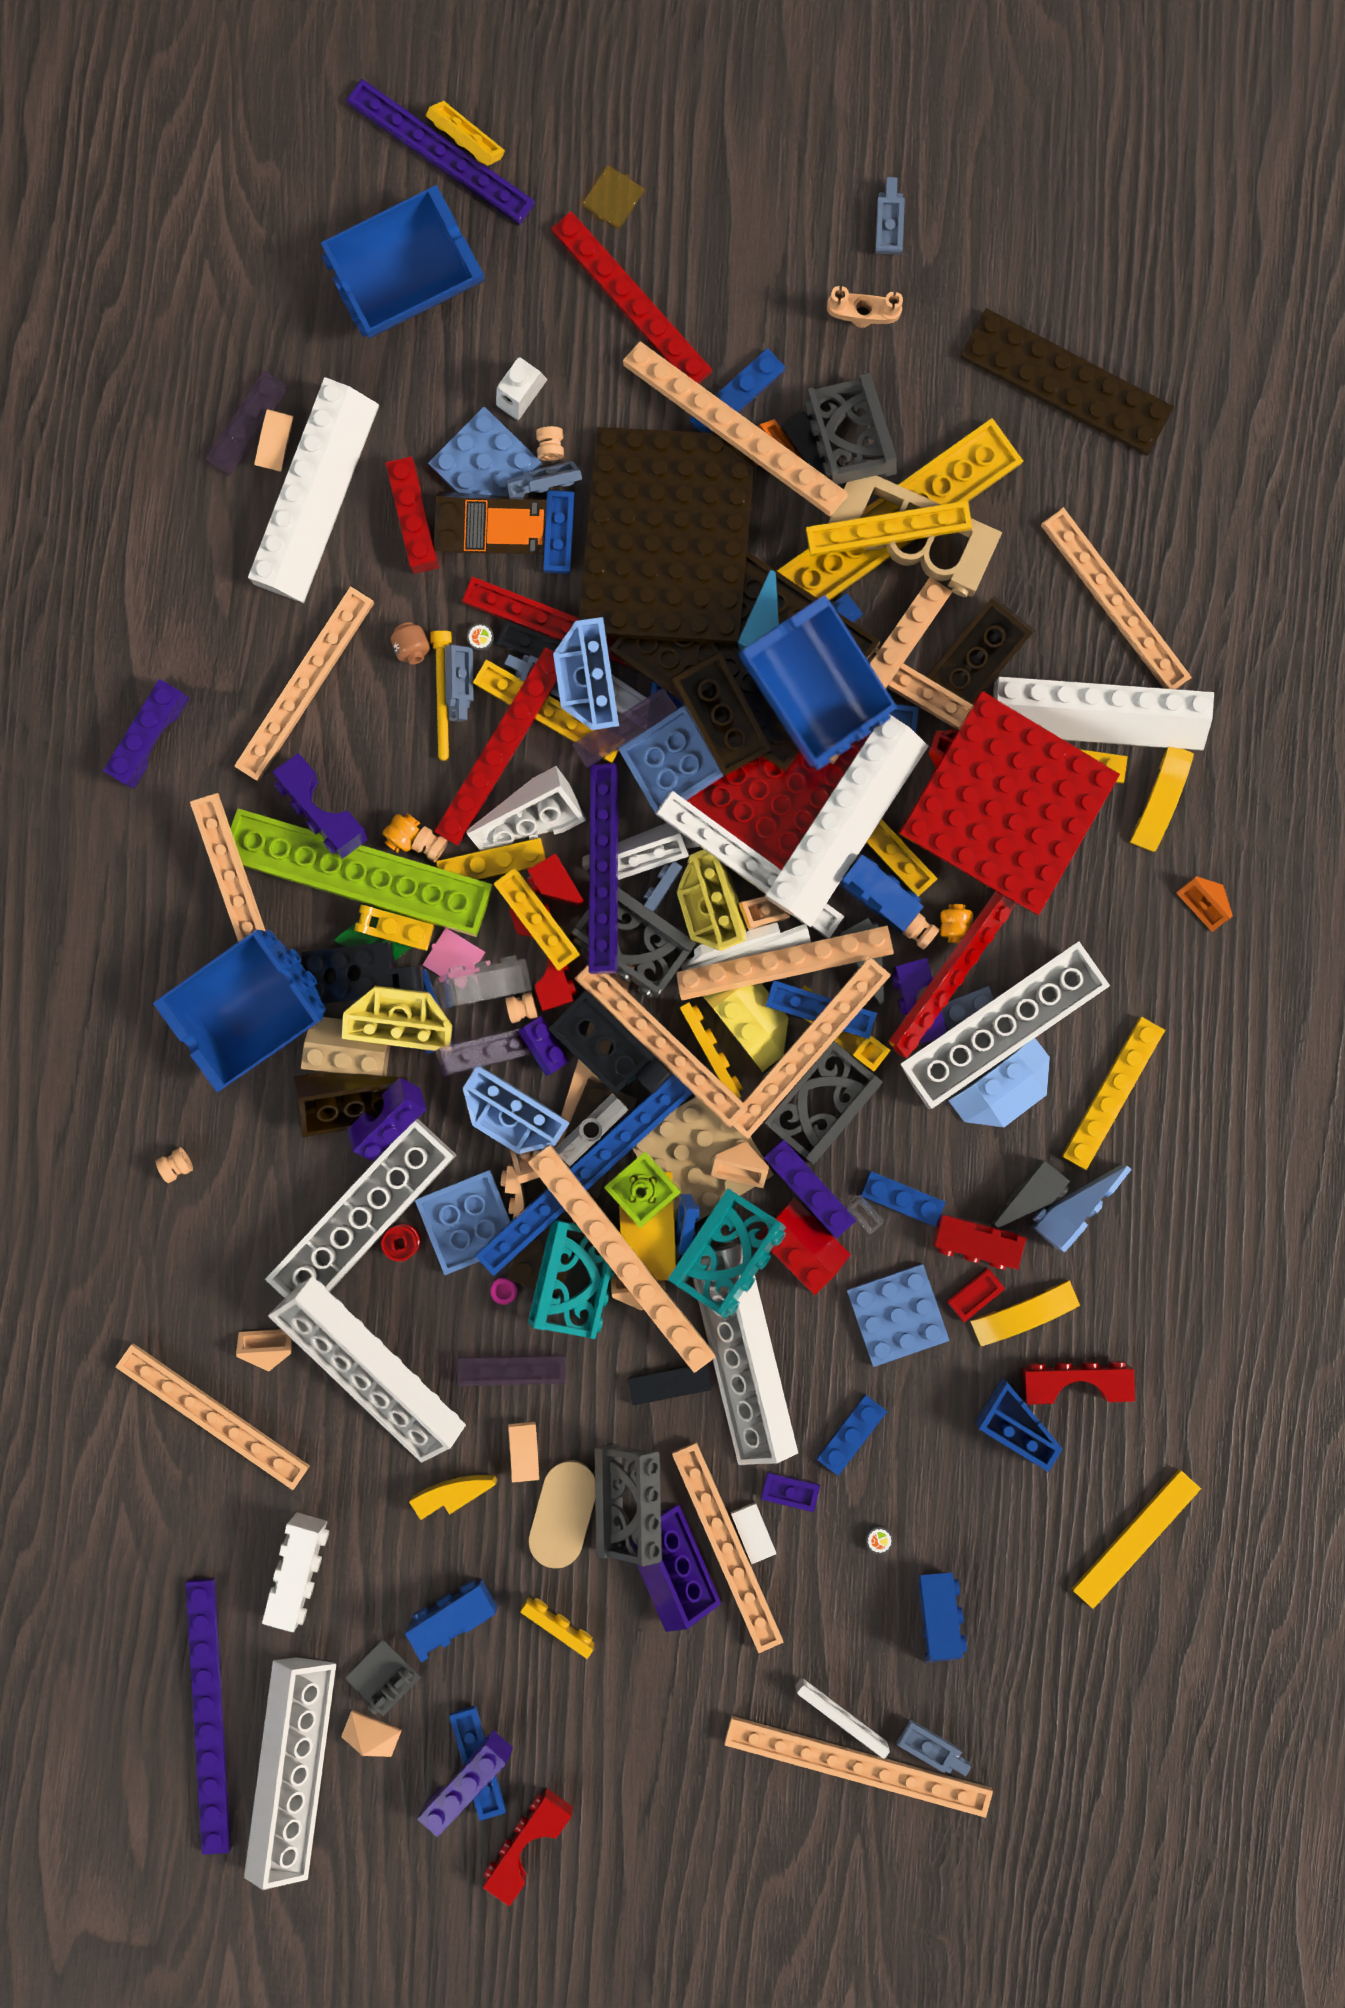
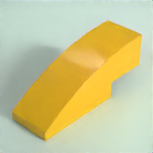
M472 1475L446 1480L413 1495L409 1503L420 1520L443 1505L450 1515L495 1486L497 1478L495 1475Z

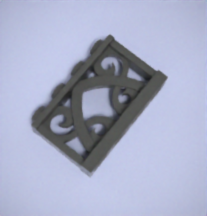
M870 373L860 375V379L818 389L808 388V399L804 400L807 416L812 415L813 420H810L813 437L818 436L819 441L816 442L819 457H824L825 459L823 471L827 478H830L831 481L838 485L880 474H885L886 476L897 474V457ZM852 397V398L849 399L848 401H845V400H844L845 398ZM835 401L840 404V407L838 408L836 405L827 402ZM827 403L831 410L824 412L821 410L820 405ZM855 410L856 414L859 411L866 412V414L864 416L859 417L855 415L852 411ZM846 416L858 425L871 426L860 434L857 445L849 443L835 434L838 426ZM823 421H828L826 427L824 426ZM866 439H873L875 441L872 444L866 442V447L862 446ZM852 457L857 458L854 465L840 467L836 463L837 459L845 458V465H847ZM862 459L872 460L862 463Z
M618 888V920L623 922V914H628L631 917L629 924L618 923V929L632 930L640 924L646 927L644 931V944L649 953L622 955L617 943L616 975L627 983L631 980L638 985V991L648 998L653 996L657 999L693 950L696 942ZM589 909L570 934V938L573 939L572 944L584 952L586 949L589 951V937L586 934V927L589 925ZM652 935L660 937L661 941L654 943L659 949L655 950L651 945L650 937ZM678 949L682 953L669 969L663 957ZM657 960L662 967L663 976L658 981H650L645 977L644 971L650 969L655 974L656 968L653 962ZM638 965L637 972L629 966Z
M833 1041L763 1123L814 1165L883 1082ZM837 1056L843 1060L844 1071L841 1077H835L838 1072L836 1064L831 1071L825 1068L828 1058ZM850 1065L868 1079L865 1085L847 1078ZM818 1068L822 1077L808 1080ZM821 1086H836L833 1100L835 1107L840 1112L839 1116L836 1118L830 1114L821 1113L809 1118L807 1110L808 1090ZM842 1087H846L843 1094L848 1093L850 1095V1100L846 1103H842L839 1100ZM797 1092L798 1106L789 1103V1101L795 1096ZM789 1110L792 1112L793 1117L787 1121L796 1122L800 1119L801 1125L791 1130L784 1129L779 1122L780 1115L784 1111ZM819 1119H824L827 1127L824 1130H819L818 1124L813 1128L811 1124ZM803 1130L812 1148L807 1151L790 1136Z
M617 1444L595 1448L597 1557L613 1558L635 1563L643 1567L661 1562L659 1452L626 1448ZM622 1458L627 1459L625 1466L622 1465ZM636 1461V1469L631 1473L632 1465ZM628 1488L637 1502V1513L631 1522H629L628 1516L623 1510V1496ZM624 1540L626 1541L627 1549H624Z

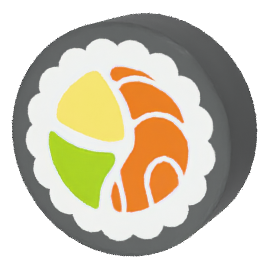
M478 623L468 630L467 641L472 649L483 652L492 647L494 634L489 626Z
M876 1525L871 1527L866 1533L865 1541L871 1552L885 1554L891 1549L893 1537L886 1527Z

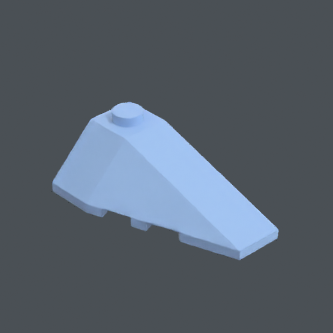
M1121 1164L1063 1197L1061 1200L1054 1202L1046 1209L1042 1207L1033 1216L1034 1223L1031 1227L1053 1247L1065 1252L1088 1226L1084 1222L1086 1218L1100 1211L1103 1207L1101 1199L1104 1196L1107 1198L1114 1193L1131 1171V1168Z

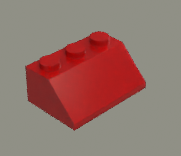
M794 1197L773 1217L786 1226L784 1229L786 1234L782 1242L778 1246L774 1245L771 1251L816 1295L836 1275L851 1254ZM767 1225L756 1234L760 1240H763L768 1234Z

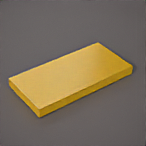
M664 1171L673 1181V1171ZM632 1175V1176L630 1177V1180H631L633 1177H635V1180H634V1182H633V1183H635V1181H637L638 1178H637L636 1175ZM654 1176L650 1177L649 1181H650L651 1183H652V1181H651L652 1178H654V1179H655V1182H657L656 1177H654ZM674 1199L641 1228L619 1205L620 1234L657 1281L667 1280L676 1267Z

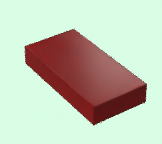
M986 1267L947 1299L946 1302L959 1318L966 1322L1005 1290V1287L992 1271Z

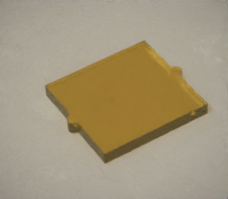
M608 165L583 202V206L598 215L599 220L604 219L620 229L645 189L630 180L627 174L622 175Z

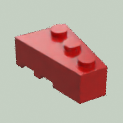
M941 1214L937 1222L932 1245L938 1247L937 1252L953 1256L954 1252L963 1254V1259L979 1263L981 1259L990 1262L989 1266L1002 1270L1009 1267L1018 1270L1026 1238L1014 1232Z

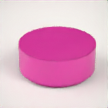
M507 1277L496 1279L490 1289L492 1299L502 1305L511 1303L518 1293L515 1281Z

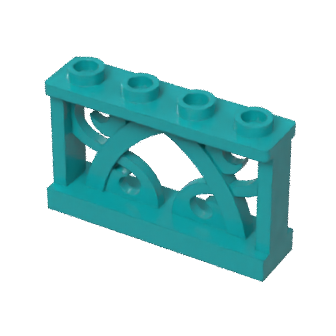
M727 1188L667 1280L724 1318H727L728 1315L732 1316L740 1305L738 1300L743 1292L747 1293L755 1282L753 1277L758 1269H763L770 1259L769 1252L773 1246H778L782 1242L786 1234L784 1232L786 1226ZM739 1203L755 1215L743 1222L734 1209ZM760 1221L767 1225L768 1234L763 1240L756 1239V1233L761 1231L760 1229H752L748 1232L747 1228L752 1223ZM724 1225L729 1226V1232L732 1231L734 1227L736 1228V1230L728 1236H723L721 1233V1229ZM739 1236L742 1246V1264L730 1269L716 1271L717 1256L710 1245L713 1241L730 1242ZM752 1247L758 1248L754 1256ZM704 1256L711 1258L709 1271H706L708 1263L706 1265L701 1264V1259ZM689 1277L705 1281L703 1294L686 1283ZM739 1277L737 1282L734 1284V1282L731 1279ZM712 1281H716L715 1289L718 1294H720L721 1287L726 1286L728 1288V1295L724 1300L715 1301L710 1295Z
M556 1218L550 1224L527 1323L535 1329L595 1339L597 1333L602 1328L603 1319L601 1313L603 1306L605 1307L608 1303L609 1280L613 1279L615 1272L601 1254L596 1255L594 1253L595 1247L593 1245L587 1249V1252L584 1250L586 1243L589 1241L586 1235H584L579 1244L566 1237L567 1230L583 1233L576 1223ZM572 1252L574 1253L568 1263H561L562 1254L566 1253L568 1258H570ZM580 1259L589 1274L591 1282L578 1294L569 1298L566 1286L556 1279L557 1273L571 1269ZM595 1263H600L598 1269H597ZM555 1289H561L563 1301L560 1302V1295L557 1298L552 1297ZM573 1309L574 1314L580 1318V1311L586 1309L588 1311L586 1322L582 1325H574L570 1320L569 1310ZM563 1312L565 1324L546 1321L547 1315Z

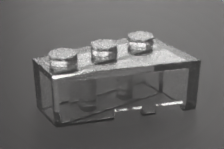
M516 956L501 958V963L491 965V961L488 960L475 963V968L465 970L464 965L448 968L449 973L436 979L442 1010L531 991L526 960H517Z

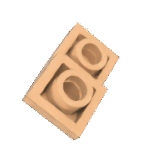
M269 409L266 410L254 465L282 471L294 416Z
M509 1164L507 1170H502L501 1186H505V1193L515 1194V1198H510L509 1214H514V1219L526 1208V1199L523 1184H520L517 1179L514 1165Z
M535 1422L508 1424L512 1482L539 1480Z

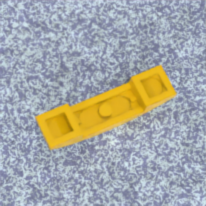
M1168 746L1159 766L1160 771L1143 814L1138 819L1129 843L1151 852L1156 851L1181 796L1194 753L1182 748Z
M806 985L802 988L803 990L815 993ZM842 1031L834 1040L851 1056L873 1072L891 1051L871 1035L869 1039Z
M1070 1280L1048 1288L1041 1294L997 1312L992 1311L971 1320V1325L980 1346L1025 1332L1080 1306Z

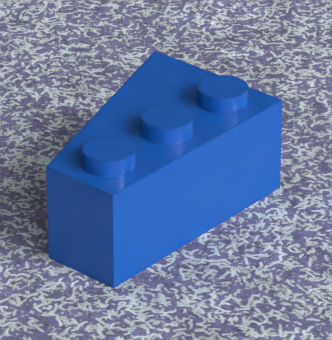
M862 854L838 885L899 933H903L924 907L919 903L921 899L910 890L906 892L899 886L900 882L888 873L886 875L878 868L879 866L874 861Z
M1001 1378L974 1424L984 1433L1049 1472L1063 1448L1012 1387Z
M953 1572L920 1575L918 1583L924 1623L923 1638L926 1640L927 1648L925 1663L963 1658V1652H967L965 1635H960L959 1624H963L962 1607H957L956 1596L960 1595L958 1579L953 1578Z
M482 1579L474 1582V1580L466 1582L459 1588L460 1592L453 1596L448 1593L436 1601L437 1605L430 1609L423 1607L412 1615L413 1619H411L405 1635L421 1663L429 1658L427 1656L428 1652L440 1645L445 1648L451 1644L450 1640L463 1632L471 1631L496 1614L498 1607Z

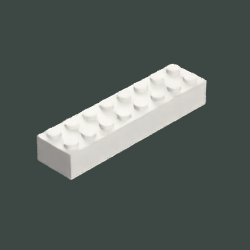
M416 1119L396 1138L265 1280L284 1298L298 1285L312 1276L330 1292L457 1155L419 1119Z

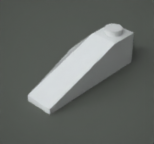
M557 766L532 778L466 832L479 850L483 851L510 845L514 840L529 837L532 840L537 839L538 835L552 831L554 834L563 833L585 822L586 817L569 782Z

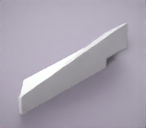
M669 823L618 842V880L688 857V848L700 846ZM590 854L582 858V866L586 871L589 869Z
M776 922L746 931L744 942L722 951L701 944L694 949L695 956L685 959L681 966L683 971L811 943L806 924L780 933L778 923Z

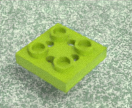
M646 1151L604 1187L639 1228L645 1225L681 1193V1190ZM632 1175H636L637 1178H638V1180L635 1181V1183H633L634 1180H635V1177H633V1178L630 1180V1177H631ZM652 1176L656 1177L657 1182H655V1179L652 1178V1179H651L652 1183H651V1182L649 1181L650 1177H652Z

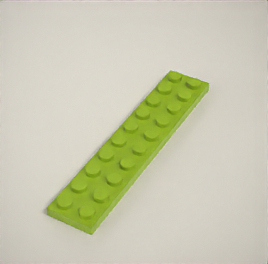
M239 808L236 811L230 828L243 867L474 937L478 935L493 890V885L362 845L341 859L336 852L331 854L323 844L325 839L320 833L315 835L309 829Z

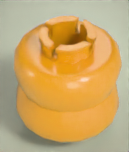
M406 813L405 817L396 814L391 824L383 830V836L387 838L384 843L397 853L400 848L405 852L410 851L415 838L421 831L417 827L420 822L408 813Z
M950 904L948 905L949 909L942 910L940 913L942 922L940 935L948 938V943H959L971 927L974 916L971 910L965 909L966 905Z

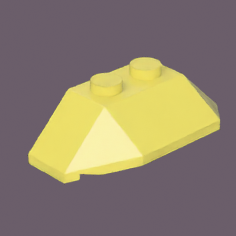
M704 849L691 854L677 889L678 899L690 939L719 951L744 942L747 925L739 906V899L733 880L725 864Z
M761 983L704 995L703 998L762 1072L784 1056L788 1016L784 1012L765 1007L769 992Z
M374 986L343 1013L342 1039L450 1052L452 1024L428 992Z

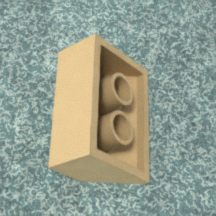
M323 1017L320 1022L308 1029L304 1042L301 1069L329 1073L386 1076L390 1045L342 1039L343 1019Z

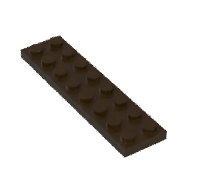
M985 308L960 356L961 359L1146 456L1150 454L1174 408L1173 405Z
M591 1079L587 1080L564 1139L613 1093L606 1085ZM621 1091L615 1095L628 1111L601 1138L634 1109L638 1098ZM588 1122L585 1124L583 1132L587 1137H595L599 1133V1127L595 1122ZM608 1171L587 1190L595 1202ZM544 1185L542 1192L548 1188L546 1185ZM566 1210L557 1217V1219L575 1223ZM550 1225L515 1256L507 1276L508 1279L532 1289L536 1288ZM567 1230L566 1237L579 1244L583 1233ZM572 1252L570 1258H568L566 1253L562 1254L561 1263H568L574 1253ZM567 1271L558 1272L556 1279L563 1283ZM555 1289L552 1297L557 1298L560 1289Z

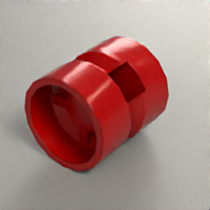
M407 1223L398 1224L390 1228L383 1235L381 1241L382 1250L391 1260L396 1262L405 1261L419 1250L421 1236L414 1226Z

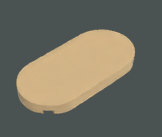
M575 1460L563 1461L550 1469L544 1480L529 1535V1547L533 1557L540 1564L549 1568H563L570 1565L577 1559L583 1546L596 1497L594 1474L582 1462Z

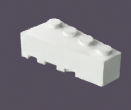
M296 1512L287 1523L285 1530L287 1535L284 1543H282L279 1554L283 1556V1560L279 1561L275 1570L273 1582H276V1585L271 1588L262 1624L294 1632L298 1624L303 1625L307 1614V1609L303 1608L305 1599L311 1598L315 1585L314 1582H310L313 1572H318L322 1556H318L320 1546L326 1545L329 1530L325 1529L327 1525L326 1520Z

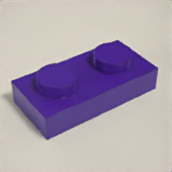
M542 1016L518 1030L545 1076L552 1074L569 1062Z
M767 1471L761 1500L814 1512L820 1484Z

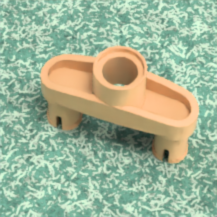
M836 286L833 288L827 301V311L832 317L851 321L855 326L863 328L870 324H890L896 322L902 312L903 297L897 292L895 296H893V292L888 293L886 298L873 295L851 294L847 288L842 286V290H839L840 286ZM864 307L870 313L868 315H860L857 309Z

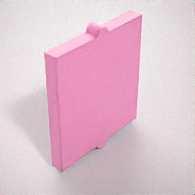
M445 928L436 944H432L431 947L433 949L423 963V966L463 990L471 975L477 972L476 967L486 952Z

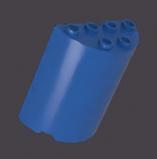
M437 185L321 242L325 251L321 257L328 271L334 270L336 276L332 277L362 338L367 336L370 339L485 281L484 274L464 236H462Z
M826 595L737 653L809 766L815 767L816 770L828 764L833 756H838L849 749L851 743L856 740L859 741L870 734L869 727L874 724L878 727L891 718L889 713L897 708Z
M255 930L153 1003L177 1038L188 1046L190 1056L216 1092L225 1088L320 1022L323 1018V1012L326 1011L315 988L317 981L313 974L305 971L300 964L301 958L298 953L292 948L289 950L270 930Z

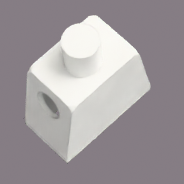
M518 357L497 387L496 406L518 421L546 383L547 378L538 369Z

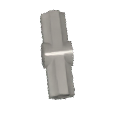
M611 1093L554 1150L571 1166L628 1109ZM595 1122L598 1125L599 1133L595 1137H587L584 1134L583 1128L586 1123Z

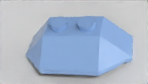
M603 617L575 621L553 653L561 708L591 730L617 727L619 722Z
M1034 1038L987 1070L948 1101L964 1122L1004 1128L1047 1095L1050 1057Z
M478 1065L463 1087L472 1126L517 1154L543 1149L549 1144L555 1146L570 1123L542 1103Z

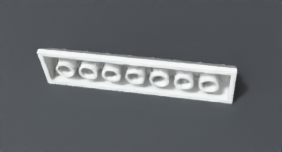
M324 377L248 576L254 585L301 603L305 602L379 408V404L350 386Z
M998 677L994 682L993 698L1065 741L1168 748L1170 746L1188 750H1204L1213 717L1214 692Z
M891 715L888 721L875 727L765 896L767 900L809 927L812 926L928 748V745L912 729Z
M1078 941L900 1065L926 1107L932 1109L1110 985Z
M741 1243L713 1249L718 1261L716 1271L730 1269L742 1264ZM704 1256L701 1259V1264L706 1265L708 1263L706 1271H709L711 1258ZM739 1277L731 1279L734 1282V1284L737 1282ZM693 1278L695 1290L703 1294L705 1281ZM755 1278L751 1289L747 1293L744 1291L739 1298L740 1305L732 1316L728 1315L727 1318H724L698 1301L709 1347L716 1355L713 1363L738 1465L779 1463L798 1454ZM712 1281L710 1285L712 1299L715 1301L724 1300L728 1295V1288L726 1286L721 1287L720 1294H718L715 1289L716 1281Z
M313 1276L298 1285L268 1315L421 1463L450 1449L466 1426L459 1419L458 1415L440 1400L437 1394L430 1391L417 1375L413 1374L397 1356L393 1355L379 1338L368 1331L363 1323L355 1318L344 1307L343 1303L335 1299L325 1289L324 1285Z
M297 1657L273 1660L244 1874L245 1879L262 1890L308 1880L336 1663Z

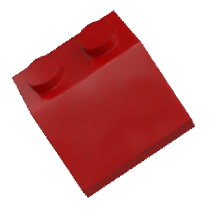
M556 853L528 869L531 876L526 879L536 894L541 892L548 899L580 907L585 905L584 900Z

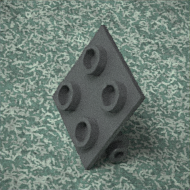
M384 1639L345 1677L370 1703L368 1706L369 1710L375 1715L379 1712L382 1716L421 1678Z

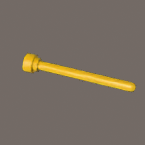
M450 631L430 632V644H433V649H436L438 757L440 760L445 761L449 757L445 646L452 643V635Z

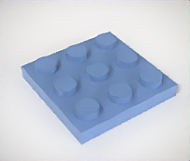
M485 407L428 463L456 493L508 496L506 479L523 476V472L538 469L542 465L541 461Z
M684 706L619 749L655 813L670 791L675 792L684 800H688L723 777Z
M491 1170L415 1200L444 1275L479 1262L475 1254L511 1222Z
M922 1263L846 1289L873 1367L950 1341Z

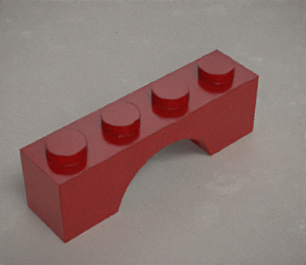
M411 456L386 462L410 567L414 574L438 569L440 566L437 553L434 551V541L425 512L422 490L414 460Z
M544 903V907L550 913L548 904ZM509 908L517 934L534 938L513 909ZM548 956L545 974L534 985L542 1011L574 1002L573 996L577 995L573 980H567L564 971L569 969L568 965L558 971Z
M1094 1361L1082 1362V1366H1072L1070 1362L1055 1363L1056 1367H1045L1044 1363H1029V1368H1021L1022 1400L1026 1404H1054L1058 1393L1066 1385L1078 1381L1094 1384L1102 1398L1107 1402H1135L1134 1369L1126 1365L1125 1361H1110L1107 1366H1099V1362Z
M546 1788L542 1795L537 1794L529 1806L531 1809L530 1813L526 1818L522 1816L514 1827L516 1833L511 1840L507 1838L498 1851L500 1856L495 1863L490 1861L482 1875L485 1877L483 1888L509 1907L526 1882L527 1873L520 1860L522 1849L530 1841L540 1837L557 1839L572 1817L573 1806L548 1788Z

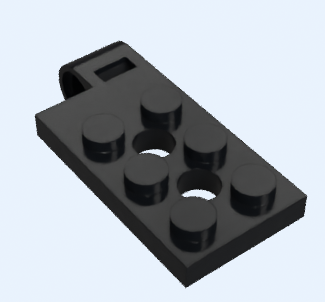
M393 942L302 952L304 969L311 972L317 981L315 988L323 1004L359 1000L374 986L424 992L422 966L395 968ZM354 966H358L361 970V976L356 981L351 976V970ZM331 968L336 972V980L333 983L327 980V972Z
M586 990L549 1028L615 1095L634 1076L654 1094L673 1075ZM584 1021H590L594 1025V1032L590 1036H583L579 1031V1027ZM608 1039L613 1043L614 1048L611 1054L603 1055L600 1053L598 1047L602 1040Z

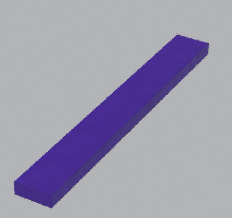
M361 79L347 98L348 105L519 226L534 207L535 201L365 80Z
M617 763L590 765L588 968L590 974L617 973L619 766Z

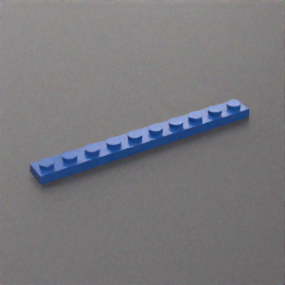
M673 1074L654 1094L650 1093L569 1169L587 1191L684 1102L692 1092ZM547 1188L475 1254V1257L494 1276L560 1216L565 1209Z

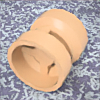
M542 427L537 429L536 438L540 445L537 448L538 459L554 461L564 458V448L561 446L563 429L559 427Z
M424 826L415 838L411 849L417 853L423 852L426 854L427 859L435 863L445 850L448 840L442 836L437 837L433 835V831Z
M918 913L902 934L907 938H913L917 946L924 950L940 929L934 924H928L925 917Z
M532 992L524 993L521 999L514 996L505 998L512 1024L520 1022L524 1016H527L529 1019L538 1017Z
M181 1147L172 1151L170 1156H162L155 1161L160 1175L167 1183L176 1180L180 1174H187L193 1171L192 1163Z

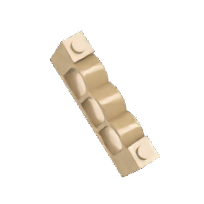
M872 476L846 483L844 490L848 492L847 498L832 514L829 523L861 518L872 494L900 506L899 512L906 509L914 510L939 506L941 504L879 476ZM971 518L972 529L958 532L969 537L960 560L955 567L947 570L937 568L930 560L929 551L935 536L928 537L924 548L915 554L903 553L895 543L865 547L864 549L873 551L887 546V552L891 559L905 566L915 565L921 561V567L927 576L937 581L950 580L948 587L953 588V593L961 597H967V595L972 597L977 590L1002 532Z

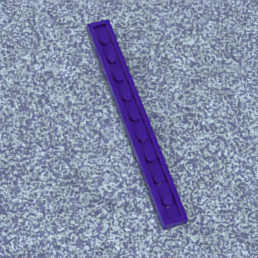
M215 1578L195 1579L186 1582L201 1849L202 1855L229 1853L231 1850Z

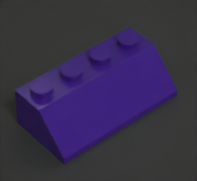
M678 1504L661 1511V1562L644 1567L637 1564L666 1632L688 1629L722 1604L681 1507Z

